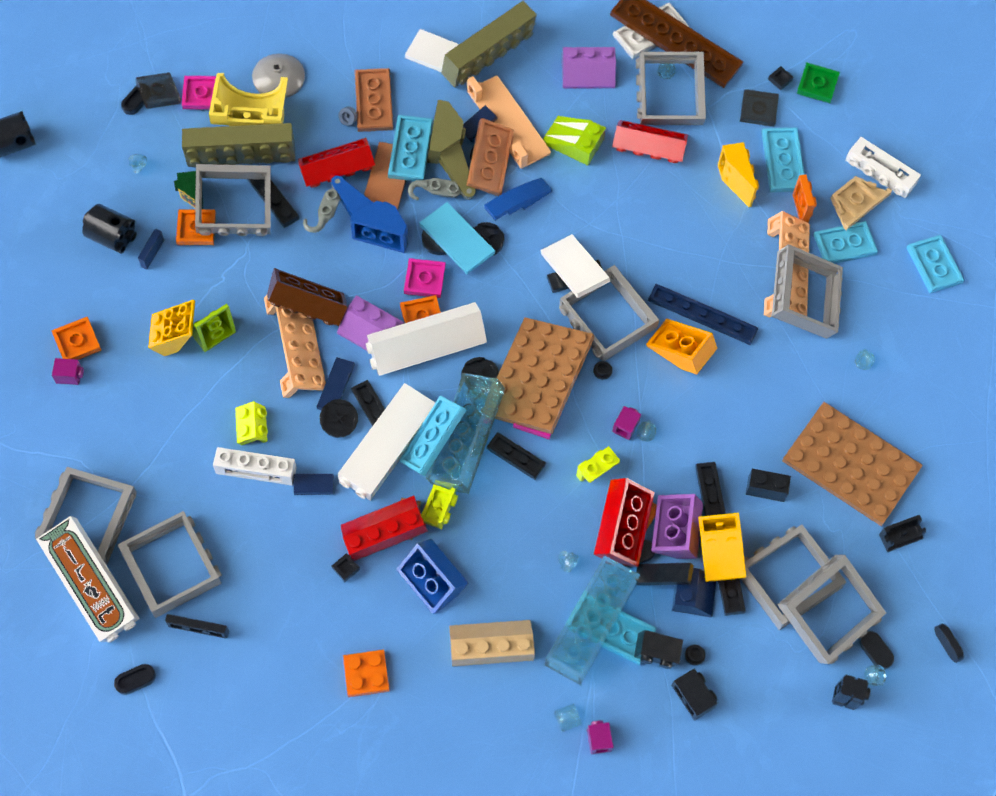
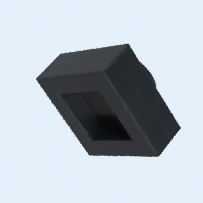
M780 66L769 75L768 80L779 90H782L793 80V76Z
M347 553L331 566L344 582L360 570V567Z

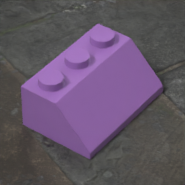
M563 47V89L615 88V47Z
M356 295L346 309L337 334L367 351L365 344L368 343L367 335L402 325L404 322Z
M695 494L658 495L652 552L677 559H697L700 537L698 517L702 516L703 502Z

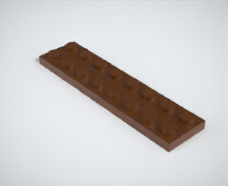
M620 0L610 12L611 17L666 52H704V76L722 88L727 86L743 65V61L647 0ZM686 64L694 69V64Z

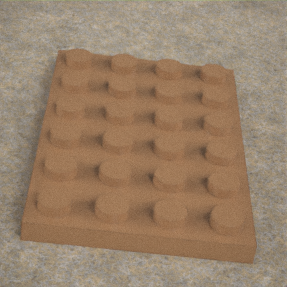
M524 317L482 408V415L553 434L592 345L594 335Z
M825 402L819 407L782 460V462L880 526L884 524L923 466Z

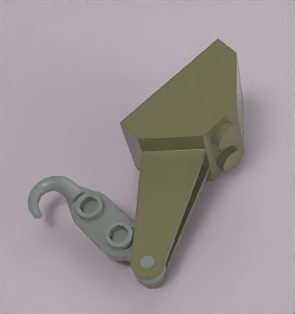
M438 100L427 163H440L452 181L439 178L413 181L408 187V194L417 201L419 197L413 193L415 187H422L431 194L455 198L462 195L467 200H471L476 192L475 188L467 186L469 169L461 147L466 128H463L464 121L448 101Z

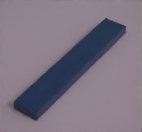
M655 284L648 298V301L748 345H751L758 330V327L659 284Z

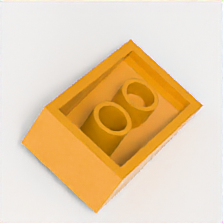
M666 319L646 343L648 348L682 370L696 375L718 349L713 333L670 319Z

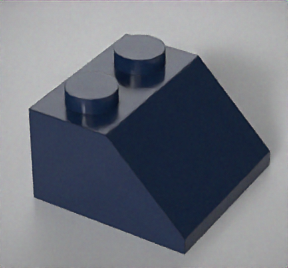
M693 568L690 585H675L672 611L712 617L716 581L706 582L705 572L701 569Z

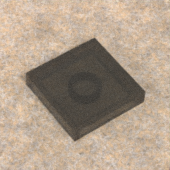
M170 72L136 77L135 82L146 109L181 104V97Z
M744 89L740 122L775 127L779 94Z

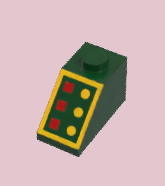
M196 171L177 173V180H174L175 191H179L180 197L196 207ZM202 195V210H204V208H203V195Z

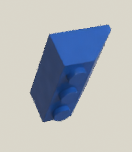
M432 539L417 543L396 568L432 614L437 613L455 599L469 584Z

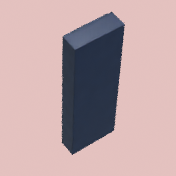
M336 357L318 401V410H322L328 402L342 398L355 366L354 362Z

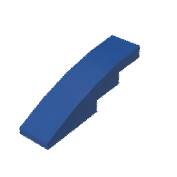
M541 177L499 195L484 204V208L496 221L507 213L511 215L520 208H523V210L550 194L552 189Z

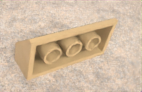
M530 620L449 626L452 666L534 661V640Z

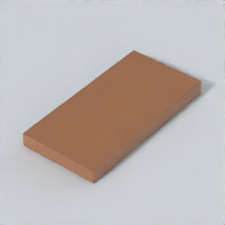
M390 68L355 70L358 132L393 130Z
M483 118L479 120L467 186L496 196L502 194L514 129Z
M379 142L374 158L375 166H372L364 196L372 202H389L395 205L398 210L406 180L388 178L393 144Z

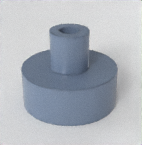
M350 106L339 111L340 122L347 126L355 123L357 120L356 110Z

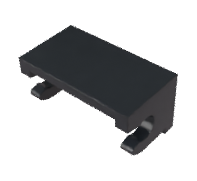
M920 515L883 528L879 536L887 552L924 538L923 535L926 533V528H921L920 526L922 521Z

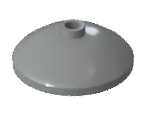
M272 54L264 57L256 64L252 73L253 84L261 94L275 90L281 82V77H287L288 84L285 98L297 93L305 80L302 64L296 58L287 54Z

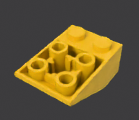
M744 142L723 145L718 161L721 179L748 207H752L753 201L756 199V191L759 189V183L754 178V166L749 161V150L745 148Z
M190 300L152 314L149 349L163 356L180 351L192 336L195 300Z
M739 513L698 517L705 581L746 578Z

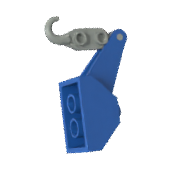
M334 176L331 179L332 189L325 192L318 209V224L315 227H310L307 224V219H304L303 226L308 232L316 233L321 231L325 224L334 217L341 201L351 217L352 239L405 253L408 245L407 225L395 205L389 202H372L341 176Z

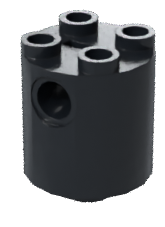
M22 111L0 119V157L36 145Z
M100 203L93 206L83 217V235L120 254L124 253L129 242H133L136 238L137 232L134 231L135 220Z

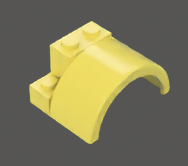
M217 73L209 111L210 124L242 126L283 123L288 78L281 77L279 86L271 92L254 94L237 89L227 81L224 73Z

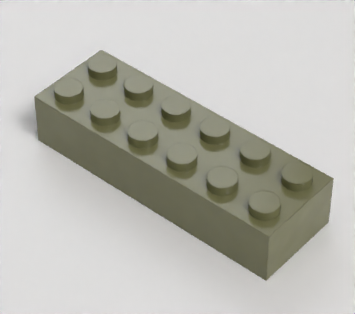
M521 1L444 55L441 74L454 88L460 84H465L468 77L476 76L485 66L489 67L498 57L502 58L508 50L516 48L524 39H529L533 34L532 31L537 14L524 1Z
M292 123L182 129V149L188 167H196V164L251 165L254 163L269 164L272 162L287 163L295 161V141Z

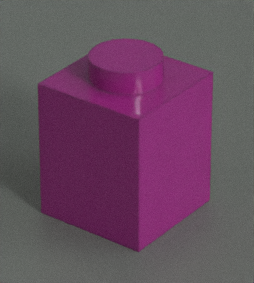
M55 358L52 377L56 384L79 385L80 378H83L84 368L81 367L77 359Z
M624 406L614 423L612 432L630 440L640 422L641 414L634 408Z
M602 720L591 722V725L587 727L591 755L612 752L613 743L609 722L603 723Z

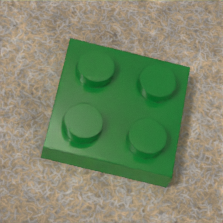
M806 62L796 94L830 103L840 72Z

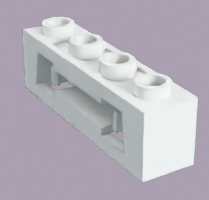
M862 137L853 145L846 157V161L850 165L860 169L867 176L874 178L881 185L888 187L895 194L903 198L908 196L921 176L918 172ZM867 147L870 150L874 151V155L872 154V152L867 151L864 148ZM899 169H902L903 171H905L906 173H908V174H910V175L906 176L905 174H903L902 171H898V170H899Z
M217 447L213 462L216 474L293 486L294 474L297 469L295 459Z

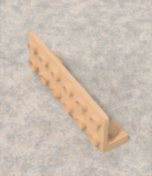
M474 76L467 79V92L478 108L481 109L486 105L498 118L494 123L514 129L510 154L521 169L551 154V150L498 76H494L482 83L477 82Z
M784 211L768 219L767 235L774 237L779 234V250L789 244L809 253V223ZM793 263L789 309L807 316L809 269ZM773 295L765 298L764 315L769 318L772 317Z
M266 295L264 302L267 314L274 315L277 312L288 373L280 380L283 398H290L298 389L323 391L326 381L313 319L306 317L305 314L300 312L293 313L283 306H273L268 301Z

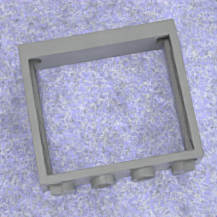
M640 52L639 59H636V69H639V75H636V85H639L637 102H640V108H637V119H640V124L703 125L706 120L704 52ZM645 64H694L696 116H646Z
M196 164V233L200 235L218 233L221 236L229 234L266 236L270 234V166ZM202 178L265 179V224L202 223Z
M789 244L777 251L772 317L826 339L838 333L843 267ZM793 263L826 276L823 323L789 309Z
M615 265L604 272L609 276L610 282L645 325L607 349L603 347L594 335L591 345L592 351L602 361H606L658 327L659 323L657 316ZM597 289L579 298L572 291L560 298L559 310L564 316L569 318L570 324L575 330L592 333L571 305Z
M66 467L65 472L60 475L57 490H54L52 493L50 506L44 511L43 522L36 529L35 539L52 528L73 478L121 492L122 495L98 549V553L107 565L137 492L134 486Z
M184 511L117 544L155 618L221 584L219 577L222 574L217 565L212 566L210 560L213 557L208 548L203 549L201 544L204 543L200 532H194L192 527L196 525L191 516L187 517ZM184 525L211 577L158 605L131 552Z
M803 525L797 528L795 526L791 527L782 538L779 536L774 538L767 548L761 547L754 552V556L750 559L748 557L744 558L746 578H741V580L778 630L790 622L784 614L782 615L748 569L797 536L822 567L829 561V558ZM839 571L830 577L833 582L796 607L800 615H803L843 588L846 580Z
M834 555L777 604L818 662L824 664H832L837 661L838 655L843 651L849 650L855 640L864 637L868 633L867 630L871 626L880 623L882 617L886 614L883 607L845 555ZM841 569L871 610V613L826 651L796 610V607Z

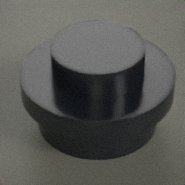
M600 361L595 364L593 373L598 379H608L612 374V366L606 361Z
M699 645L689 646L685 651L686 661L691 665L703 663L706 656L704 649Z

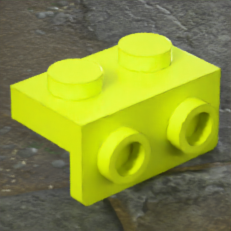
M253 401L236 407L237 443L245 445L256 440L263 443L267 442L268 429L265 406Z
M608 446L604 450L596 452L588 461L585 460L577 467L576 476L580 481L586 479L591 483L619 464L620 459Z
M435 484L433 485L422 512L425 524L442 529L444 524H448L451 513H449L451 506L455 507L458 499L456 488L452 487L449 490Z

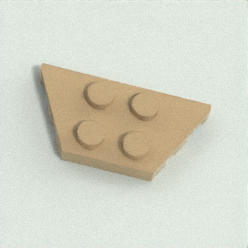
M855 176L833 193L830 199L844 229L847 230L890 196L892 190L889 188L883 190L876 187V183L867 182Z

